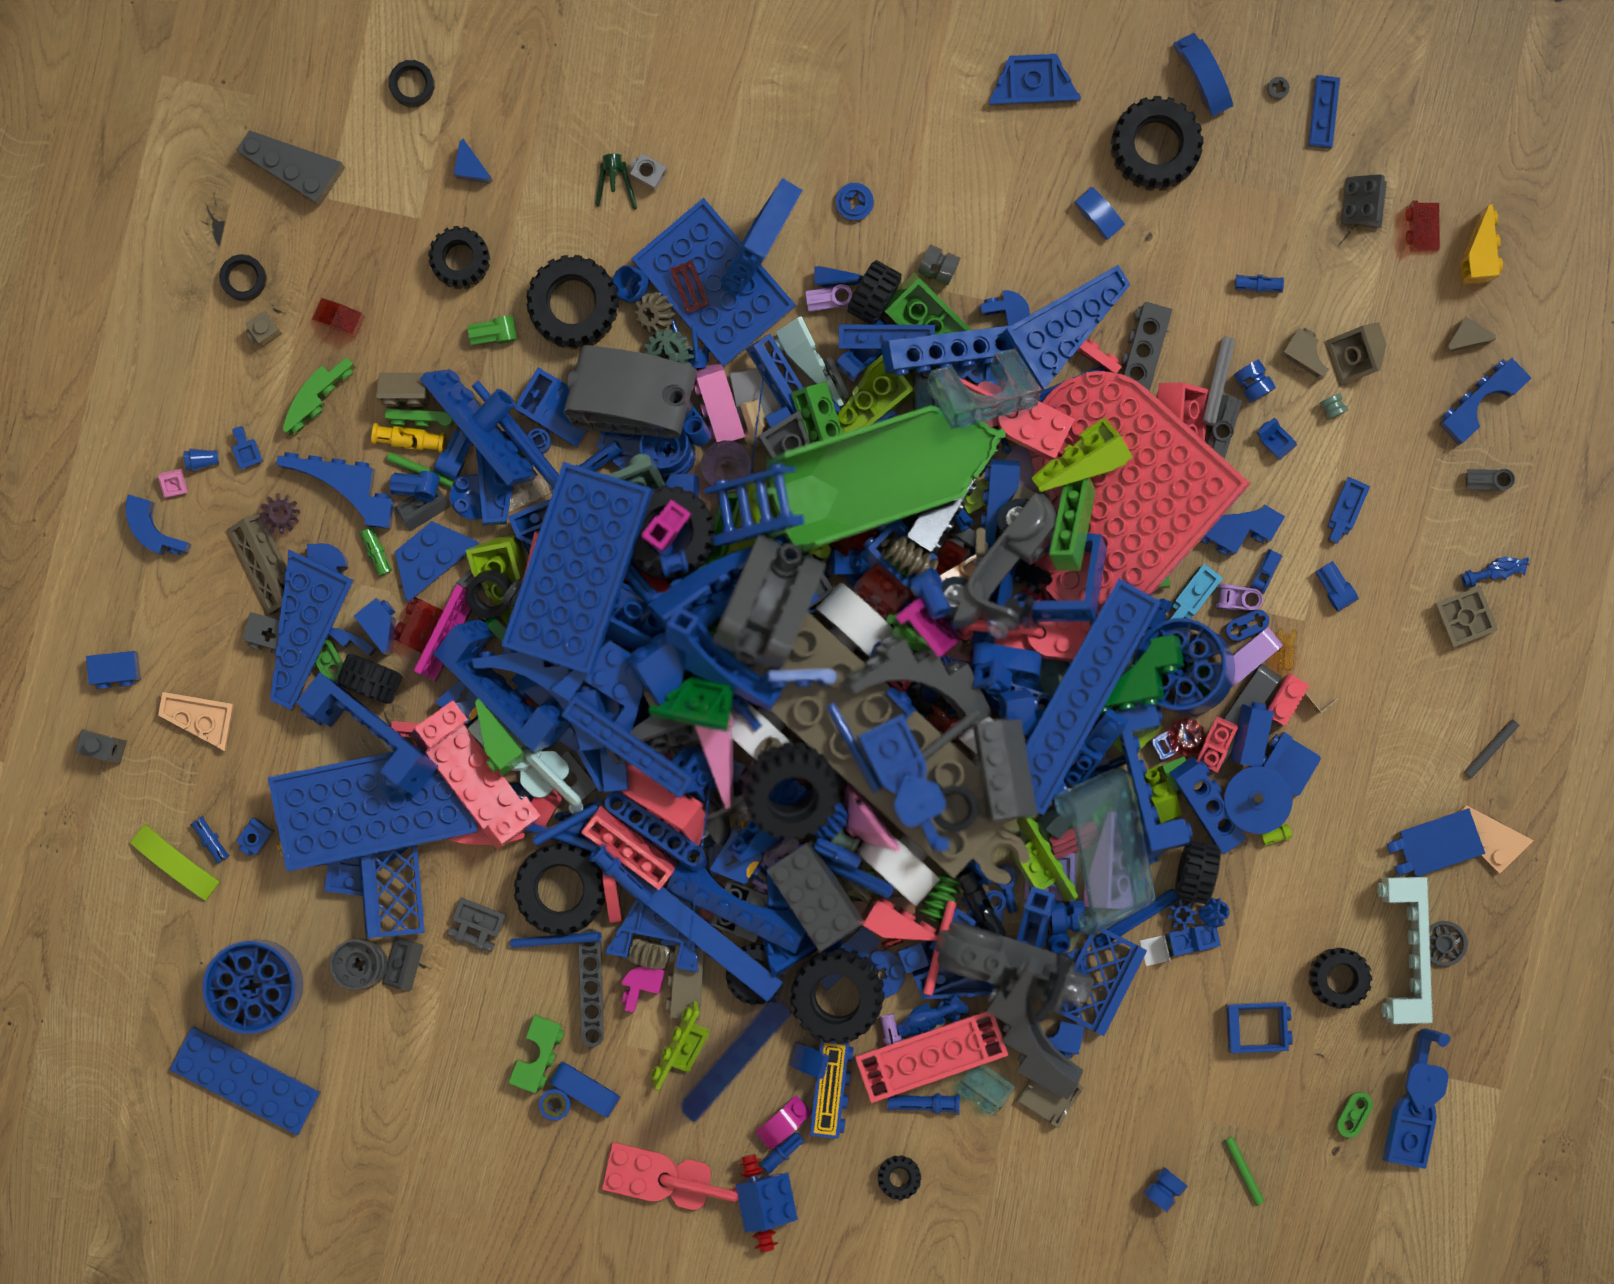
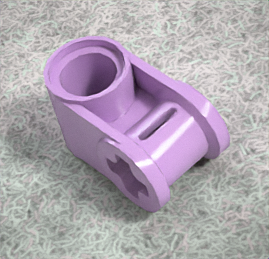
M1218 584L1220 595L1219 603L1216 604L1215 608L1250 612L1257 610L1262 605L1263 596L1256 589L1230 584ZM1254 594L1258 599L1257 605L1248 606L1245 602L1246 595Z

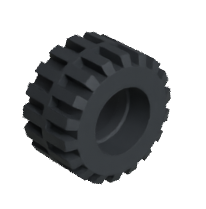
M453 226V229L449 230V228H446L444 233H438L435 236L437 239L431 242V250L428 251L429 264L436 277L446 286H453L455 289H460V287L467 289L472 284L477 285L479 283L478 280L486 276L485 272L489 270L490 254L484 240L476 231H471L468 227L464 226L463 228ZM457 245L468 246L473 253L471 264L463 270L450 269L446 264L448 251Z
M878 260L871 263L848 304V313L870 325H875L884 314L885 308L895 294L901 282L902 274Z
M347 654L336 681L339 685L385 704H391L403 676L397 671L355 654Z
M1190 840V843L1184 846L1175 883V893L1178 899L1205 905L1209 902L1213 895L1219 872L1221 856L1219 846Z
M751 944L740 948L752 959L764 962L770 971L764 945ZM726 970L727 986L736 998L750 1005L766 1003L764 999ZM785 971L775 976L782 982V985L769 1001L773 1000L780 993L785 982Z
M1345 948L1325 950V953H1320L1317 956L1318 959L1311 964L1313 966L1312 970H1309V985L1312 986V992L1318 997L1319 1001L1334 1008L1348 1009L1351 1006L1360 1004L1362 999L1365 1000L1367 992L1371 990L1370 981H1373V976L1370 975L1371 968L1367 965L1364 957H1361L1355 951ZM1336 964H1345L1353 972L1351 987L1341 993L1333 991L1327 981L1330 969Z

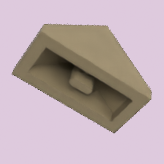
M1465 317L1444 348L1445 353L1490 343L1496 337L1494 333Z

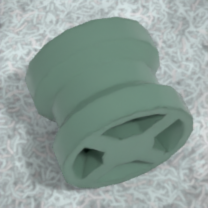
M1341 393L1319 402L1321 408L1325 409L1327 420L1348 411V407L1343 405Z

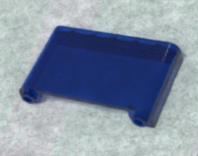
M774 998L766 1002L687 1091L681 1103V1109L683 1114L694 1124L789 1018L793 1009L780 998Z

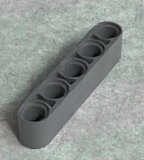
M1260 664L1223 719L1238 725L1242 704L1251 705L1252 701L1265 703L1281 679V676L1264 664ZM1235 735L1230 743L1228 752L1223 760V763L1233 749Z
M589 928V929H586V930L582 931L581 933L598 932V931H597L596 929ZM602 939L593 946L579 943L582 1041L589 1047L598 1046L603 1041L605 1035ZM587 957H594L597 960L596 969L588 970L585 967L584 961ZM588 981L597 983L598 991L595 994H589L585 990V984ZM595 1005L599 1010V1015L596 1018L588 1017L586 1014L587 1006ZM595 1029L599 1032L600 1037L597 1042H591L587 1039L588 1030Z

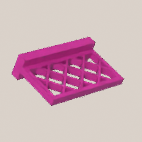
M459 585L455 586L414 669L415 672L434 681H437L444 667V664L434 655V652L453 626L466 623L472 611L467 602V590Z
M922 598L917 599L896 616L901 624L909 619L938 657L942 656L961 640L959 633L946 617L937 619L930 617Z

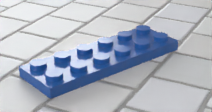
M194 1026L191 1027L170 1068L171 1071L296 1135H299L321 1093L319 1090Z

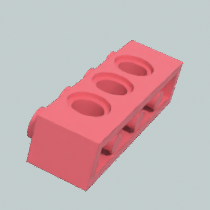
M601 806L581 832L597 845L603 843L606 846V850L612 856L618 857L624 865L658 890L671 876L678 864Z

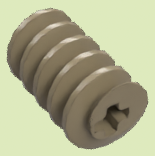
M905 537L896 538L883 556V560L890 556L893 557L891 561L892 566L900 562L899 571L907 567L908 577L913 573H916L917 576L930 567L936 570L938 565L936 558L930 560L929 553L921 556V548L918 547L913 550L914 543L909 542L906 544Z

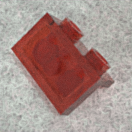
M1412 201L1409 207H1406L1405 213L1406 221L1410 223V230L1406 231V245H1410V251H1439V203H1418V201Z
M877 562L859 579L854 589L857 596L873 607L878 615L886 619L890 614L895 615L913 594Z
M415 597L413 601L410 600L404 610L406 616L403 622L399 621L394 630L396 635L394 640L423 653L443 610Z

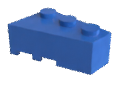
M930 965L912 972L922 999L951 998L954 994H957L959 997L990 995L993 988H995L992 983L969 979L940 966L933 995L928 996L923 994Z

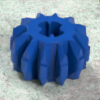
M840 802L835 805L836 811L834 815L827 817L829 822L824 827L820 825L817 828L818 832L814 833L815 836L824 840H828L830 837L834 839L838 832L841 833L842 827L847 826L845 821L849 816L846 812L847 810Z

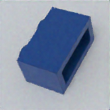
M136 651L86 656L89 685H96V689L111 688V683H120V687L134 686V681L141 680L139 656Z

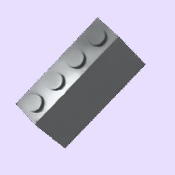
M995 720L977 723L973 727L989 824L1038 816L1021 720Z

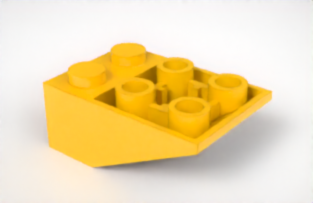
M1489 204L1480 212L1460 261L1463 285L1492 282L1503 271L1502 258H1498L1497 249L1500 248L1501 244L1500 235L1496 234L1495 225L1498 224L1497 210L1493 209V204Z

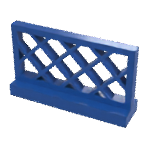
M412 846V853L407 859H404L396 850L391 851L383 862L375 857V854L360 857L359 867L365 937L375 938L425 933L417 846ZM392 854H395L404 862L396 872H393L385 865ZM412 857H413V865L409 863V860H410ZM375 861L380 864L377 869L375 866ZM406 864L414 870V877L409 883L398 876ZM381 867H384L393 875L385 886L376 878V873ZM395 877L406 886L398 896H395L387 889ZM414 881H415V889H414L413 887H411V884H412ZM377 885H379L382 888L379 893ZM408 888L416 894V901L411 907L400 900ZM384 890L395 899L387 910L378 901L379 896ZM397 901L408 910L400 921L389 913ZM416 905H417V913H416L415 911H413V909H414V907H415ZM379 909H381L384 912L381 917ZM410 912L418 918L419 929H408L402 924ZM387 914L397 924L391 931L381 932L380 922ZM399 925H400L403 929H405V930L395 931V930L399 927Z
M1094 923L1075 961V969L1077 970L1080 965L1082 971L1079 973L1085 975L1087 972L1099 969L1103 982L1094 984L1092 989L1105 985L1107 995L1105 999L1095 1002L1091 990V1004L1079 1007L1078 1003L1074 1002L1076 1009L1070 1011L1061 1009L1059 1014L1105 1036L1147 950ZM1098 930L1106 934L1108 944L1095 948L1093 938ZM1110 937L1117 941L1111 943ZM1090 943H1091L1092 950L1087 951V949H1088V947H1089V945H1090ZM1121 943L1129 946L1130 949L1127 955L1117 959L1113 946ZM1110 947L1114 960L1100 964L1097 951ZM1094 953L1098 966L1085 970L1082 963L1083 957ZM1123 961L1121 967H1119L1118 962ZM1115 963L1118 971L1116 977L1106 980L1102 967ZM1113 982L1109 989L1107 984ZM1102 1004L1098 1011L1096 1005ZM1094 1006L1096 1017L1091 1024L1083 1020L1081 1010ZM1078 1012L1079 1017L1073 1015L1072 1013Z

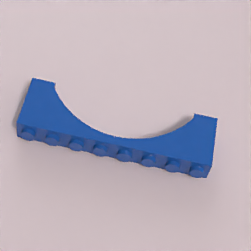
M739 577L734 579L731 585L723 591L713 594L708 602L692 610L691 614L699 617L700 622L705 628L724 614ZM816 592L813 595L810 605L819 599ZM666 632L656 635L652 642L645 647L635 650L632 656L627 659L658 707L668 700L667 694L681 686L686 661L685 651L665 642Z

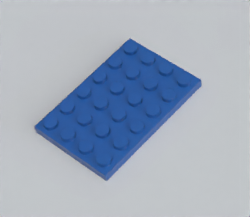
M702 198L633 256L631 260L646 274L647 279L662 296H668L667 302L674 304L672 308L691 329L693 325L696 326L697 337L719 363L725 367L794 309L796 304L762 265L759 266L741 294L737 291L729 290L730 287L720 282L742 242L711 205Z

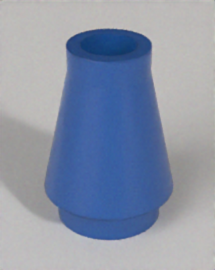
M189 448V451H183L186 470L194 472L219 464L217 450Z

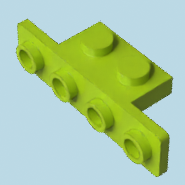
M1030 817L1016 820L1028 840L1024 844L1028 848L1030 859L1027 863H1021L1015 858L1013 852L1010 854L1029 886L1045 890L1054 883L1065 901L1077 899L1078 895L1075 885L1066 877L1062 864L1055 859L1051 852L1050 844L1043 839L1038 831L1037 823Z
M692 1000L690 1006L684 1009L679 1027L676 1026L674 1028L669 1046H665L659 1065L655 1066L652 1070L651 1080L655 1090H660L671 1067L689 1073L709 1035L708 1028L694 1024L700 1013L698 1002Z

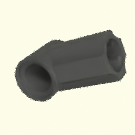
M1505 468L1500 470L1467 469L1466 490L1505 492L1515 483V475L1512 471ZM1503 474L1508 477L1509 483L1507 486L1498 484V475Z

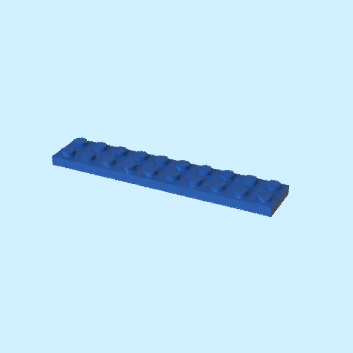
M1121 579L1117 580L1026 745L1036 809L1042 815L1046 812L1161 604V601Z

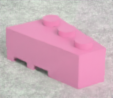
M716 362L707 365V368L696 369L698 373L694 388L697 396L702 395L704 401L703 404H700L704 418L709 417L711 426H708L711 432V440L716 439L717 444L721 445L745 437L722 364Z

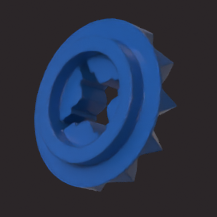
M861 183L846 184L839 190L836 196V207L840 215L848 220L859 221L867 217L873 208V195L869 188ZM856 193H859L858 201L864 205H856L853 211H851V203L845 199H853Z

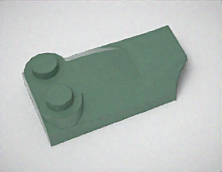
M647 454L635 455L629 461V467L608 475L651 489H660L661 486H665L657 466Z

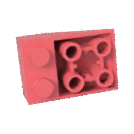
M873 896V899L861 915L866 922L863 926L883 938L933 941L938 939V936L934 934L936 929L922 920L920 924L914 921L916 917L902 908L899 912L893 909L895 904L883 896H880L879 899Z

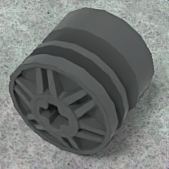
M354 939L343 942L334 950L330 960V970L335 981L343 988L351 990L366 989L377 985L385 976L388 966L387 956L382 947L376 942L367 939ZM360 960H365L366 965H363V969L357 967Z

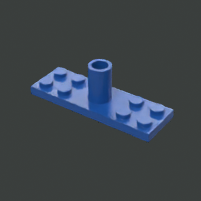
M451 369L423 374L420 378L421 382L508 486L530 482L537 477L538 474L533 469L532 463L522 456L518 446L510 441L497 426L515 405L514 400L507 392L496 389L481 406L474 398L473 392L462 384L458 374Z

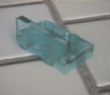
M984 1064L968 1069L963 1079L956 1086V1089L960 1091L964 1098L974 1101L982 1111L992 1115H996L1002 1109L1015 1088L1014 1085Z

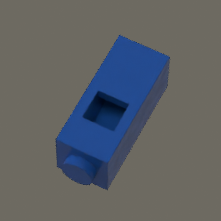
M1252 701L1251 705L1242 704L1230 760L1242 765L1262 767L1274 711L1266 709V704Z

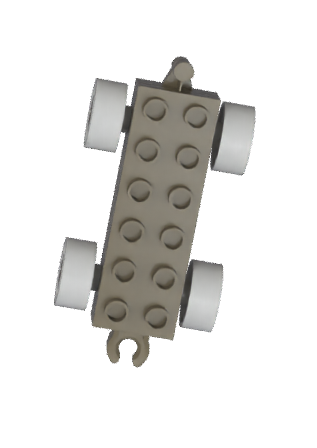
M840 582L816 608L817 612L832 628L828 631L811 614L806 612L788 658L780 670L830 669L836 673L835 682L825 687L820 686L817 682H810L808 687H796V683H786V687H782V695L771 711L762 707L755 710L747 702L749 705L748 709L762 724V727L756 732L742 715H738L731 707V715L734 721V727H732L733 740L757 761V755L761 753L759 745L765 738L769 736L778 738L782 745L783 743L790 742L780 733L787 726L809 747L817 749L818 754H823L828 764L840 776L849 782L864 798L904 833L899 841L895 838L900 847L898 852L863 842L856 852L863 856L862 858L915 906L940 881L922 863L928 856L952 878H955L965 865L973 859L979 865L985 877L995 883L1008 884L1011 880L1010 875L1005 870L997 868L993 863L992 857L995 850L1000 847H1007L1012 850L1015 858L1021 863H1027L1030 856L1024 842L1001 827L1006 821L989 824L973 732L974 726L970 725L958 738L959 742L974 756L972 761L950 742L925 761L927 768L925 780L936 783L940 790L951 785L962 786L971 791L978 804V813L975 821L962 831H947L939 827L934 819L931 818L939 837H944L949 841V848L946 851L936 853L932 850L920 824L910 827L901 822L894 808L897 794L887 791L882 785L881 790L873 793L826 707L833 703L836 704L874 774L875 772L857 736L900 715L904 717L907 713L886 693L890 687L885 682L871 685L856 694L844 691L841 682L847 679V675L854 670H860L866 666L853 652L857 649L870 660L875 644L880 640L883 641L885 638L893 636L891 632L894 629L859 596ZM757 662L749 667L763 678L764 674L768 671H775ZM916 710L906 720L920 752L942 736ZM987 716L978 723L989 722L994 720ZM951 794L945 797L946 804L941 813L942 817L950 823L962 822L969 813V805L966 799L959 794Z

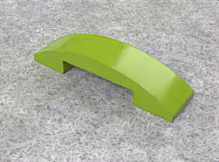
M146 824L142 826L130 842L164 872L205 901L221 882L165 841L161 835Z

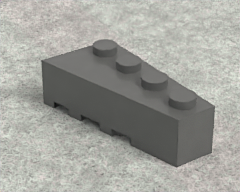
M250 130L236 149L241 156L317 206L321 205L345 169L342 162Z
M797 411L756 437L770 460L782 453L810 445L800 411Z

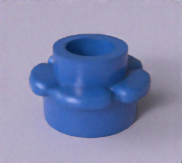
M1066 933L1052 934L1048 939L1049 943L1047 946L1053 953H1065L1070 948V937Z

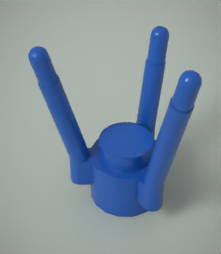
M671 318L673 321L671 324L673 333L678 332L675 321ZM693 325L691 327L693 350H688V353L694 355V358L688 359V362L695 369L707 368L706 362H709V350L705 345L703 352L702 349H698L696 326Z

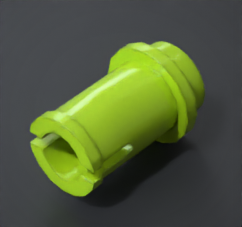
M1282 824L1274 831L1261 834L1265 847L1283 840L1287 842L1289 838L1293 837L1289 824Z

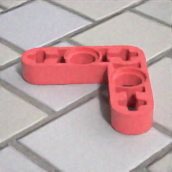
M603 874L610 924L621 923L622 912L617 881L611 876Z

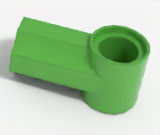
M502 316L494 318L489 322L468 325L471 346L492 342L508 343L517 340L513 316Z

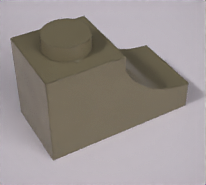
M1298 328L1281 355L1322 380L1329 369L1318 357L1316 347L1319 340L1315 338L1316 334L1311 330Z

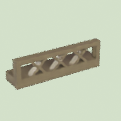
M261 513L243 518L227 530L267 613L271 614L281 608L287 567ZM239 528L244 533V540L241 539L237 531ZM250 550L253 552L255 556L254 561H252L249 556ZM260 572H262L265 577V583H263L259 577ZM270 593L274 595L277 602L274 606L270 600Z

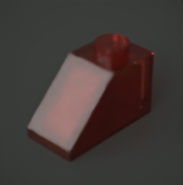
M321 298L312 320L356 339L365 316L361 312L340 303Z

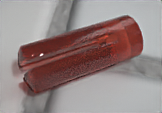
M891 938L881 942L883 949L886 950L903 943V939Z

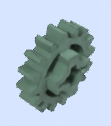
M672 329L656 332V335L649 337L651 343L644 344V347L648 349V352L644 354L673 360L692 366V364L688 362V359L694 358V355L688 353V350L692 349V345L686 346L685 344L688 338L680 339L681 332L673 333Z

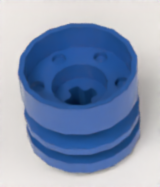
M682 429L680 438L641 436L639 442L640 453L647 454L653 459L662 478L668 480L670 474H687L693 467L696 459V450L684 429Z

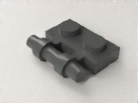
M461 897L452 919L461 923L458 930L450 927L447 936L454 938L458 943L462 944V942L473 945L476 950H486L492 953L495 944L487 941L488 934L498 937L506 914ZM468 926L481 931L480 936L476 937L466 933Z

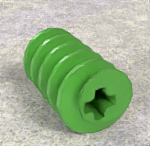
M943 872V875L935 874L940 881L933 887L935 892L927 894L931 901L923 900L922 903L927 909H919L918 911L921 915L940 924L947 901L956 902L952 893L960 894L961 892L956 887V885H960L959 881H955L954 878Z

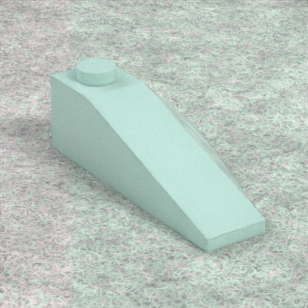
M802 316L776 332L777 339H775V342L781 352L784 351L786 356L814 384L827 382L832 400L841 409L844 406L830 375L827 374L822 357H820L819 353L817 354L813 338Z

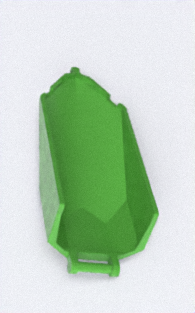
M931 405L782 453L766 462V470H770V465L784 463V467L795 468V472L783 476L789 509L793 511V515H803L805 524L765 536L770 539L784 534L791 544H795L800 548L802 553L960 499L968 492L967 488L973 479L979 476L997 450L996 446L1000 440L1005 438L1006 433L1002 428L999 430L989 427L987 423L957 413L949 414ZM772 478L767 480L766 492L767 496L770 495L777 518H779L780 508L775 481ZM756 491V492L751 493V496H752V499H753V500H756V503H757V506H758V509H759V512H760L759 502H758V497H757V491Z

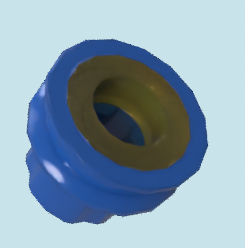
M556 1088L545 1092L539 1102L542 1115L553 1121L565 1117L571 1106L569 1096ZM558 1098L562 1106L553 1110L552 1104L549 1101Z

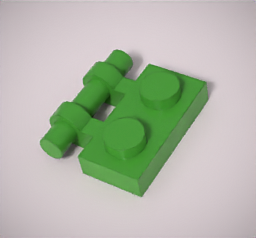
M899 613L888 615L887 623L894 626V630L891 633L894 637L905 639L911 651H918L924 648L933 650L909 619L901 624L896 618Z

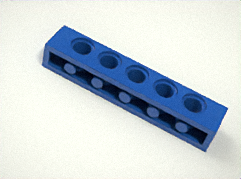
M1010 326L889 340L881 345L885 373L894 372V376L909 374L908 370H916L917 373L929 372L931 367L947 370L953 368L955 364H961L962 368L974 366L975 362L983 361V365L996 363L997 359L1002 358L1005 359V362L1019 360V355L1004 333V330ZM995 341L1001 344V350L996 348ZM973 343L978 345L979 353L975 352ZM951 346L957 349V356L951 352ZM929 348L935 352V359L929 355ZM907 351L913 355V362L908 360Z

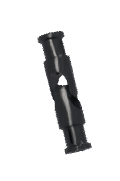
M973 867L961 870L954 879L957 882L959 881L964 891L963 896L979 927L1005 936L1006 932L999 918L996 917L994 908L983 886L978 884L974 876L975 871ZM983 902L984 907L979 908L980 903Z

